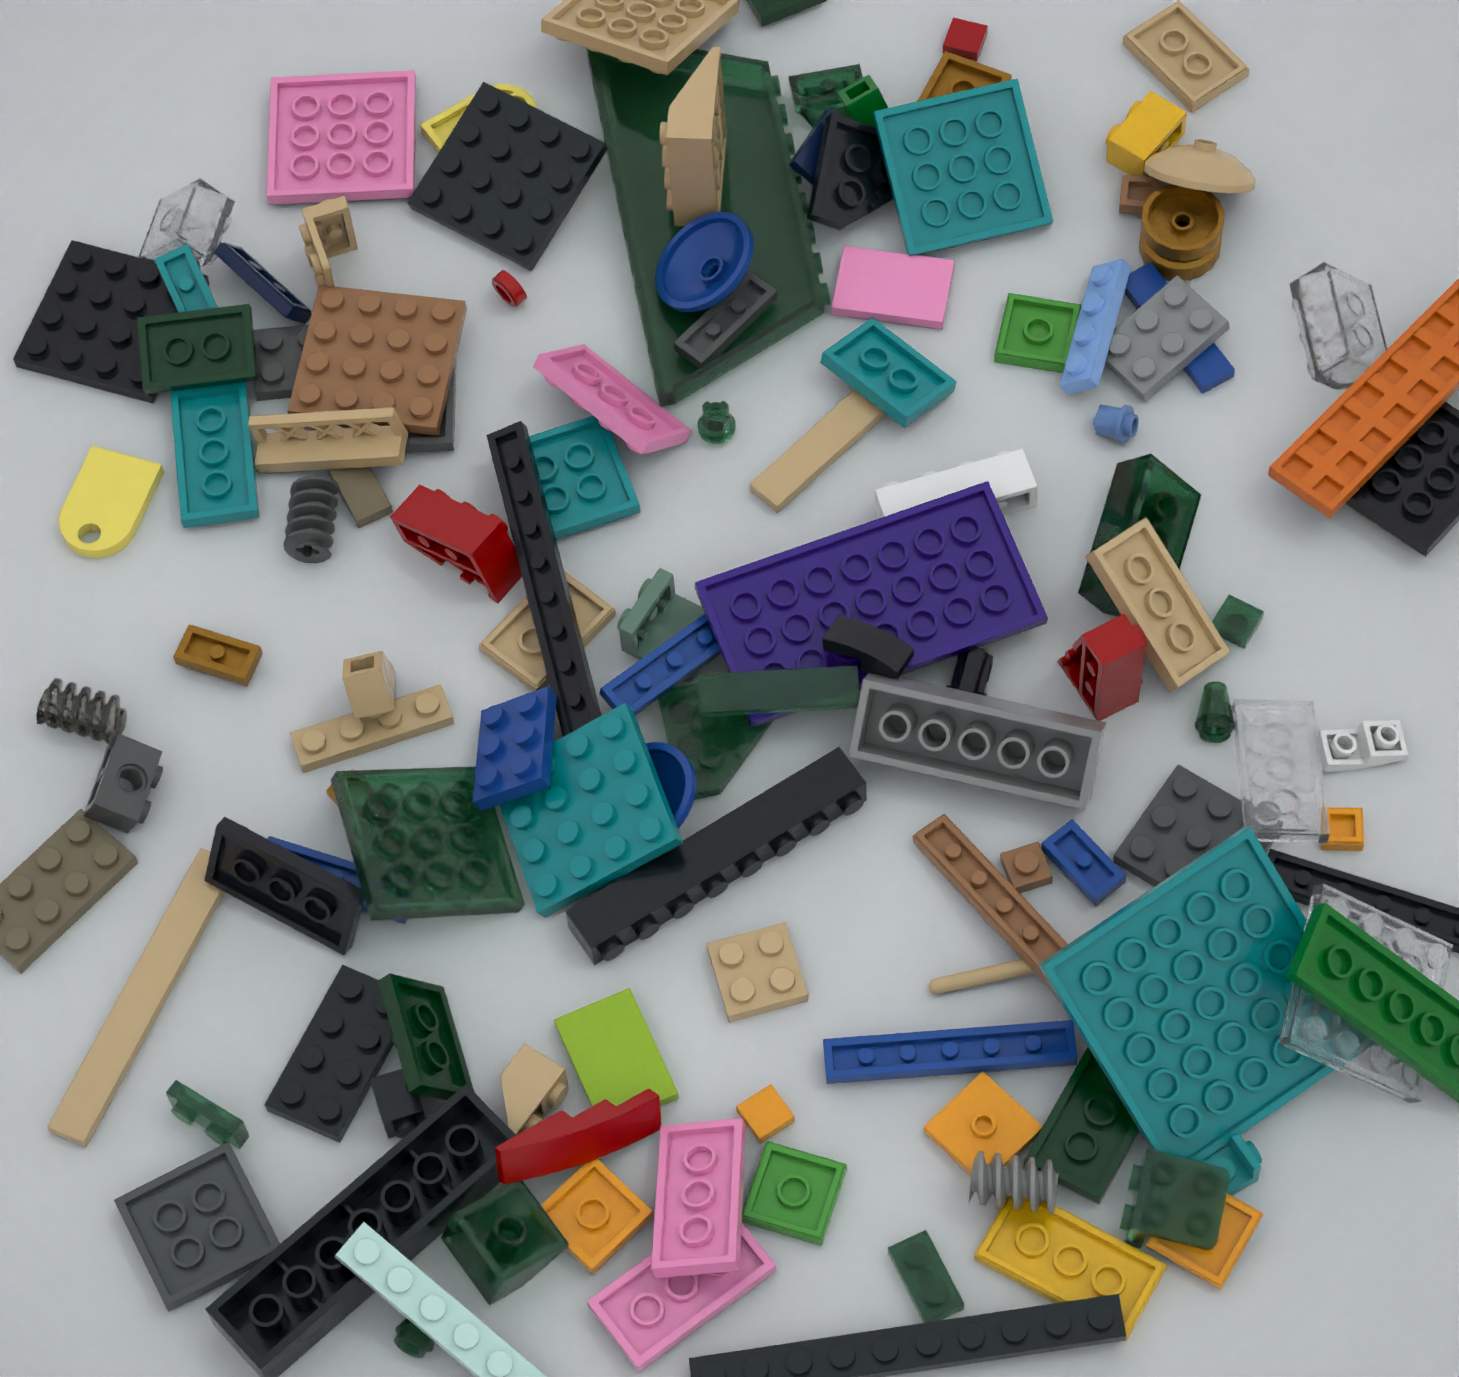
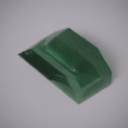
M860 64L788 76V84L795 112L803 116L812 128L823 112L829 108L833 109L838 115L850 119L837 92L863 78Z

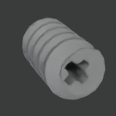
M978 1151L973 1161L969 1202L974 1192H977L980 1205L986 1206L993 1194L997 1207L1003 1208L1008 1197H1011L1014 1209L1020 1210L1025 1199H1029L1031 1211L1037 1212L1042 1202L1046 1201L1048 1213L1054 1214L1059 1171L1058 1173L1054 1171L1053 1163L1050 1159H1046L1041 1171L1037 1170L1034 1157H1029L1024 1168H1020L1017 1155H1012L1007 1166H1003L1000 1153H995L990 1164H986L984 1152Z

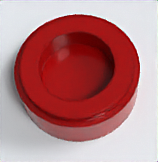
M501 270L492 278L494 289L510 306L518 307L527 299L522 286L507 271Z

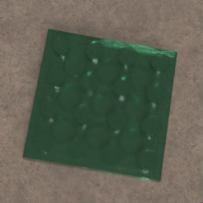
M476 766L336 771L334 773L331 783L371 921L519 913L525 903L495 806L480 811L472 802Z

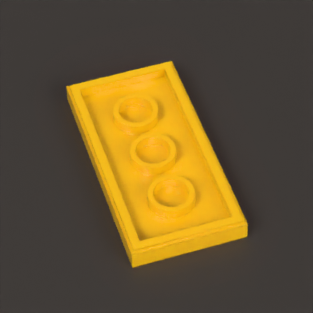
M1008 1197L1004 1207L999 1211L974 1254L975 1261L1053 1303L1119 1294L1126 1341L1167 1269V1264L1056 1205L1054 1214L1048 1213L1046 1201L1042 1202L1037 1212H1032L1029 1199H1025L1021 1209L1015 1210L1011 1197Z

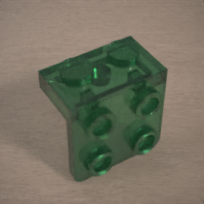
M1147 1149L1141 1165L1133 1164L1127 1189L1134 1190L1135 1192L1132 1205L1125 1203L1119 1229L1127 1230L1124 1242L1141 1249L1147 1235L1203 1250H1212L1218 1239L1230 1178L1228 1170L1223 1167Z

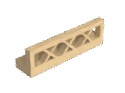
M394 407L249 416L248 427L258 442L254 466L258 473L403 465L408 432ZM372 422H388L390 426H379ZM346 424L353 428H343L338 425ZM307 426H309V427L314 428V429H316V430H306V429L301 428V427H307ZM265 429H275L280 432L267 433Z

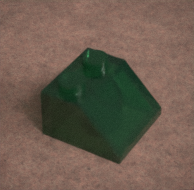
M523 1180L506 1184L452 1214L441 1237L489 1306L523 1287L569 1245Z

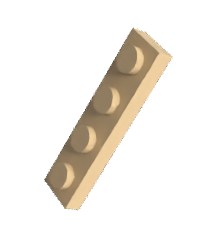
M440 684L394 699V710L387 712L381 717L355 719L354 714L350 713L291 732L290 735L302 772L306 773L453 725L454 720L442 685Z

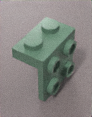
M659 568L652 579L648 578L644 581L638 593V600L632 609L627 608L622 613L618 621L617 629H619L621 649L638 659H642L702 616L704 610L701 606L675 594L673 574ZM698 671L693 673L683 682L691 681Z

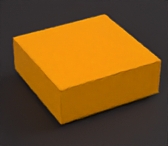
M1322 807L1320 813L1321 850L1363 851V808Z
M771 1084L736 1106L737 1113L743 1118L745 1124L760 1144L795 1122V1116Z

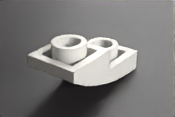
M1400 720L1362 721L1358 728L1321 729L1314 737L1323 773L1385 765L1404 760L1409 755Z

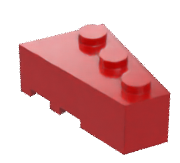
M419 484L390 516L405 543L440 566L447 561L463 571L460 579L469 585L474 580L478 581L487 588L489 598L496 603H499L522 577L515 546L507 533L508 527L495 514L488 516L478 511L468 502H457L439 489L433 491Z
M1122 614L1082 634L1072 645L1073 648L1067 650L1065 656L1057 661L1097 721H1101L1139 702L1140 687L1143 683L1142 670L1143 665H1145L1144 652L1147 640L1141 628L1137 624L1132 626L1126 615Z

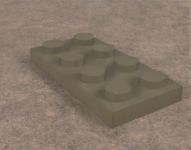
M82 809L78 810L0 883V956L20 974L138 864L137 858L95 820L83 816L84 811Z

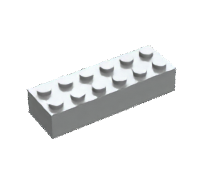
M868 673L862 682L848 757L1085 810L1092 795L1106 722L904 677L896 679Z

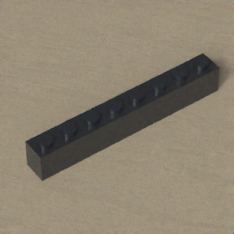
M838 747L683 840V844L636 868L565 911L568 927L594 965L602 960H612L624 951L625 946L635 940H644L651 937L663 923L673 917L674 919H679L687 915L696 903L706 897L714 898L726 890L729 883L741 876L749 877L753 875L767 860L774 856L781 857L786 855L800 840L809 835H819L829 827L830 822L843 814L848 816L858 811L867 800L866 782L841 748Z

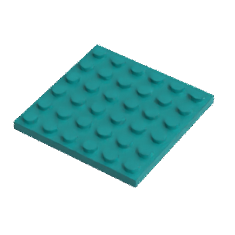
M1244 826L1038 964L1168 1178L1172 1180L1177 1179L1228 1144L1230 1136L1237 1132L1241 1135L1375 1043L1285 977L1308 921L1253 830L1247 826Z

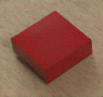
M953 17L943 43V53L947 51L966 59L978 61L988 34V25Z

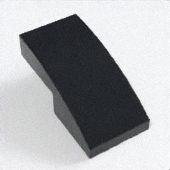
M838 615L822 638L823 650L825 652L860 658L862 672L899 679L914 656V649L895 636L865 622Z

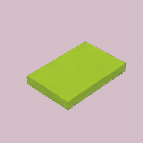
M630 988L554 1019L555 1027L591 1107L604 1099L618 1106L648 1088L659 1095L660 1106L679 1099L678 1091Z

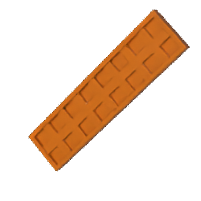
M1459 279L1269 467V477L1330 519L1458 390Z

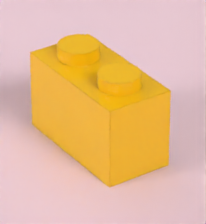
M1150 91L1141 102H1134L1127 113L1126 119L1120 126L1115 125L1109 131L1105 140V144H1107L1106 161L1129 175L1148 176L1144 171L1145 161L1153 154L1174 146L1185 134L1187 112Z

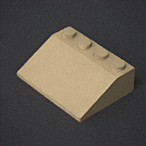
M720 47L711 48L670 104L667 122H661L660 145H663L662 167H665L664 187L668 189L666 205L667 211H673L674 226H686L703 215L720 212L727 144Z

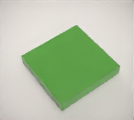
M1008 293L995 349L994 362L1063 373L1082 304Z
M766 1141L742 1211V1223L822 1246L847 1172V1164Z

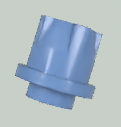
M1100 404L1096 416L1093 418V426L1096 430L1095 435L1115 438L1116 442L1123 444L1130 437L1135 436L1139 424L1138 415L1134 414L1133 407L1129 405H1123L1119 408Z

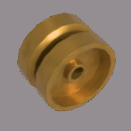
M1173 184L1162 186L1153 192L1143 205L1139 251L1145 264L1151 262L1159 273L1167 279H1173L1176 276H1179L1182 280L1193 279L1211 270L1220 256L1225 213L1220 200L1212 192L1185 188Z

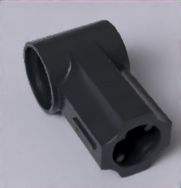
M978 647L969 648L965 653L958 655L951 685L946 687L987 696L985 690L993 665V656Z

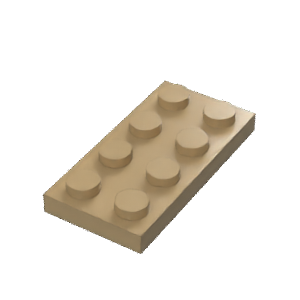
M1147 517L1085 556L1121 615L1125 614L1132 626L1137 624L1143 631L1147 640L1145 653L1169 692L1179 688L1230 652Z

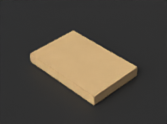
M1179 0L1123 36L1122 44L1192 113L1248 77L1249 68Z
M565 572L585 648L616 616L615 608ZM526 596L479 644L480 652L531 691H536L546 687L549 684Z

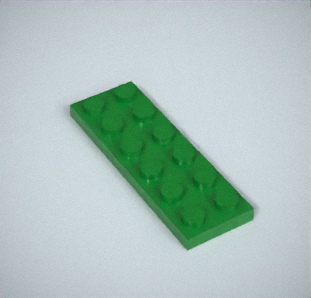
M1327 903L1315 905L1285 977L1459 1103V1000Z

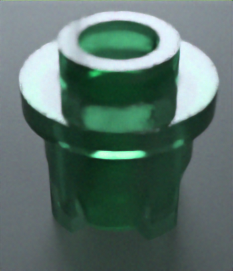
M706 401L702 405L703 413L697 425L700 437L710 444H722L729 441L736 430L735 419L729 413V405L725 401L721 403H709Z

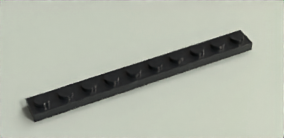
M519 421L486 436L550 688L557 695L556 712L562 736L564 737L602 715L528 429L522 421Z
M1119 1294L699 1356L689 1358L691 1377H885L1126 1341V1332Z

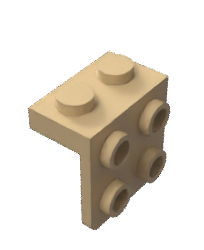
M345 196L325 199L319 204L302 209L305 224L299 225V229L305 244L304 249L309 265L313 267L315 273L314 277L317 287L319 285H325L327 288L335 286L327 258L358 249L350 210Z

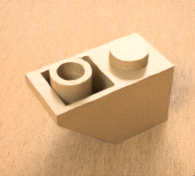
M383 651L343 660L342 679L355 719L362 717L378 718L394 710L396 673Z
M525 1043L500 1075L508 1127L515 1135L543 1121L551 1107L557 1108L560 1106L569 1091L565 1068Z

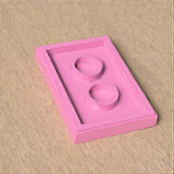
M844 246L831 306V315L868 320L873 317L877 321L943 329L955 260L919 255L909 256V254Z

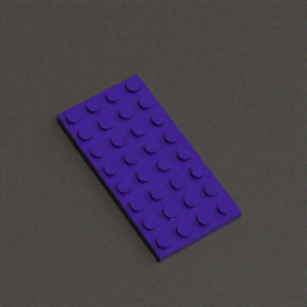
M988 481L695 582L696 593L751 728L861 689L863 679L868 673L861 671L860 658L825 652L823 650L822 638L838 615L875 626L914 649V656L901 675L960 655L968 651L969 648H979L1045 625L1048 621V616Z

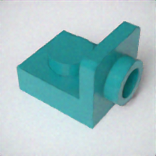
M1237 1132L1230 1136L1227 1146L1194 1166L1192 1173L1233 1196L1258 1181L1262 1158L1255 1145L1251 1141L1245 1142Z

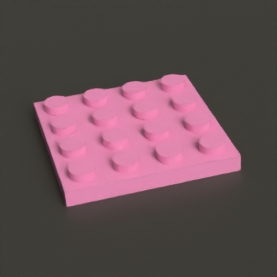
M415 70L271 77L267 200L269 205L314 203L345 196L346 201L410 198L415 191Z

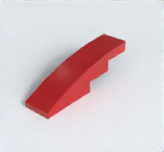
M648 1088L618 1106L604 1099L574 1117H571L563 1110L555 1113L495 1147L498 1181L502 1184H509L549 1175L588 1163L660 1130V1126H662L659 1095Z

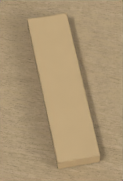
M854 389L750 483V491L778 513L884 417V412Z

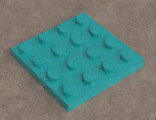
M1018 78L873 112L872 115L906 252L909 256L928 254L1044 227L1053 223Z
M623 703L553 742L550 787L500 804L537 913L545 918L683 844L632 707L627 703Z

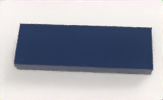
M220 242L213 252L286 319L304 324L307 322L312 313L304 303L242 247Z

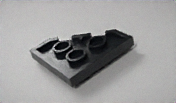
M831 113L825 119L807 219L841 230L892 201L893 196L876 128Z

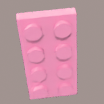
M585 344L539 354L533 367L544 375L545 380L550 385L560 388L571 397L572 402L576 406L591 413L598 419L599 424L603 428L617 434L626 442V446L636 453L643 455L686 443L692 432L690 428Z
M743 1118L660 1126L651 1270L655 1278L739 1271L746 1126Z
M742 1223L739 1271L655 1278L651 1270V1254L587 1301V1305L636 1370L640 1372L776 1272V1264Z

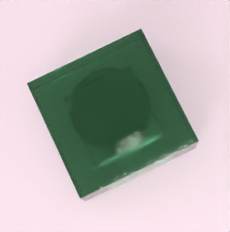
M1229 594L1212 623L1223 639L1245 649L1263 620L1264 611Z

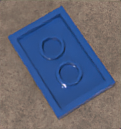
M549 686L481 710L472 801L480 811L550 787L557 695Z

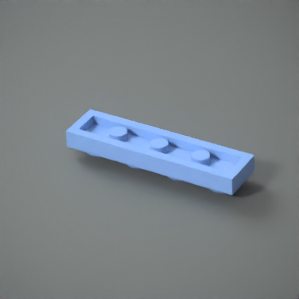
M1123 258L1092 267L1059 385L1067 394L1099 387L1131 267Z

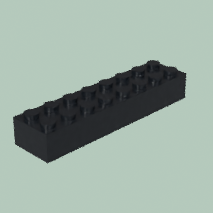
M465 1084L211 1303L205 1310L213 1325L260 1377H279L375 1292L335 1258L337 1252L360 1225L365 1222L411 1261L500 1183L498 1181L495 1147L516 1135Z

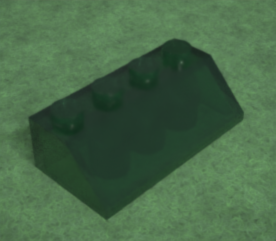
M1153 454L1117 463L1090 553L1147 517L1180 570L1201 494ZM1087 561L1078 594L1104 614L1120 616L1121 613Z

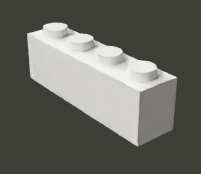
M1023 448L1015 451H1001L990 458L975 462L965 461L954 468L939 472L929 471L923 473L918 478L904 482H889L882 488L875 489V511L879 519L988 481L1002 514L1007 515L1036 507L1038 486Z

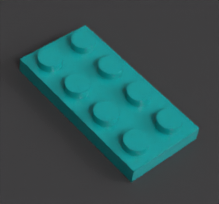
M241 382L170 392L180 517L183 528L259 518L252 432L248 427L250 411L246 383Z

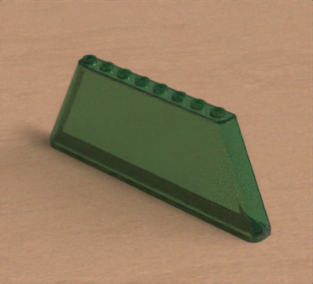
M586 48L604 142L608 147L606 152L658 404L660 407L671 406L679 403L824 314V306L830 305L827 283H820L818 276L823 274L821 256L819 252L813 253L811 247L812 244H816L814 226L812 222L806 223L804 217L805 214H808L806 193H799L797 185L802 184V178L798 172L788 165L791 161L790 155H795L792 134H785L783 126H788L785 104L778 105L776 98L781 97L778 75L771 76L768 61L721 53L727 144L720 212L735 214L748 225L754 240L753 256L748 271L750 270L775 288L778 299L715 360L699 369L674 351V342L709 308L696 312H680L672 309L661 299L657 292L655 274L658 261L665 247L677 232L684 227L674 226L673 211H667L668 189L664 187L665 167H662L663 145H660L661 122H667L670 104L709 51L696 49L674 70L665 75L653 73L650 69L633 63H625L618 58L601 52H593Z

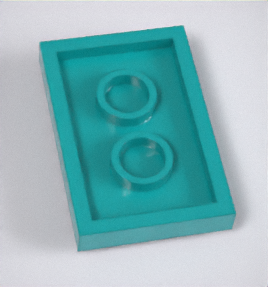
M873 317L822 352L820 361L822 365L904 428L952 394L957 383L956 380Z

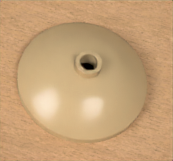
M1195 139L1194 145H1176L1162 150L1149 157L1144 165L1145 173L1155 179L1201 191L1246 193L1254 190L1256 183L1252 172L1235 156L1216 149V142L1205 139Z

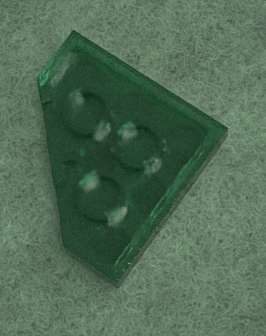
M730 676L675 687L658 699L668 744L679 749L690 760L696 774V794L694 800L721 795L774 721L772 720L751 728Z

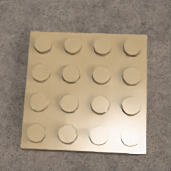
M564 0L541 19V32L555 36L561 41H569L584 46L590 51L610 55L622 62L633 63L650 69L653 73L668 75L739 12V0Z

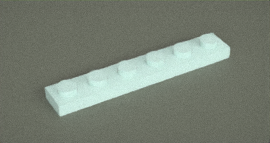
M365 1222L360 1225L335 1255L338 1261L474 1376L547 1377Z

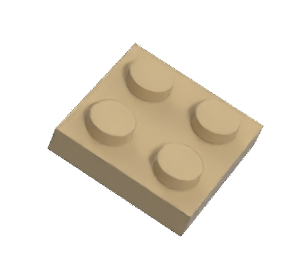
M786 922L706 943L729 1023L808 1001V993Z

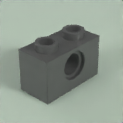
M118 733L107 746L83 816L127 834L137 823L143 824L151 807V802L146 800L150 788H156L163 772V767L158 765L163 751ZM119 779L128 780L133 785L134 791L125 790L121 786Z

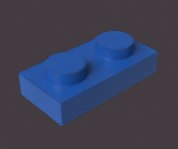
M1073 819L1041 843L1042 851L1094 906L1126 883L1127 875Z

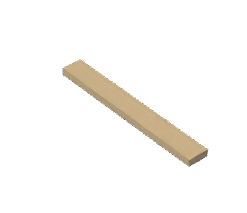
M200 848L50 1120L47 1128L51 1133L84 1147H87L225 894L224 891L204 881L211 851Z

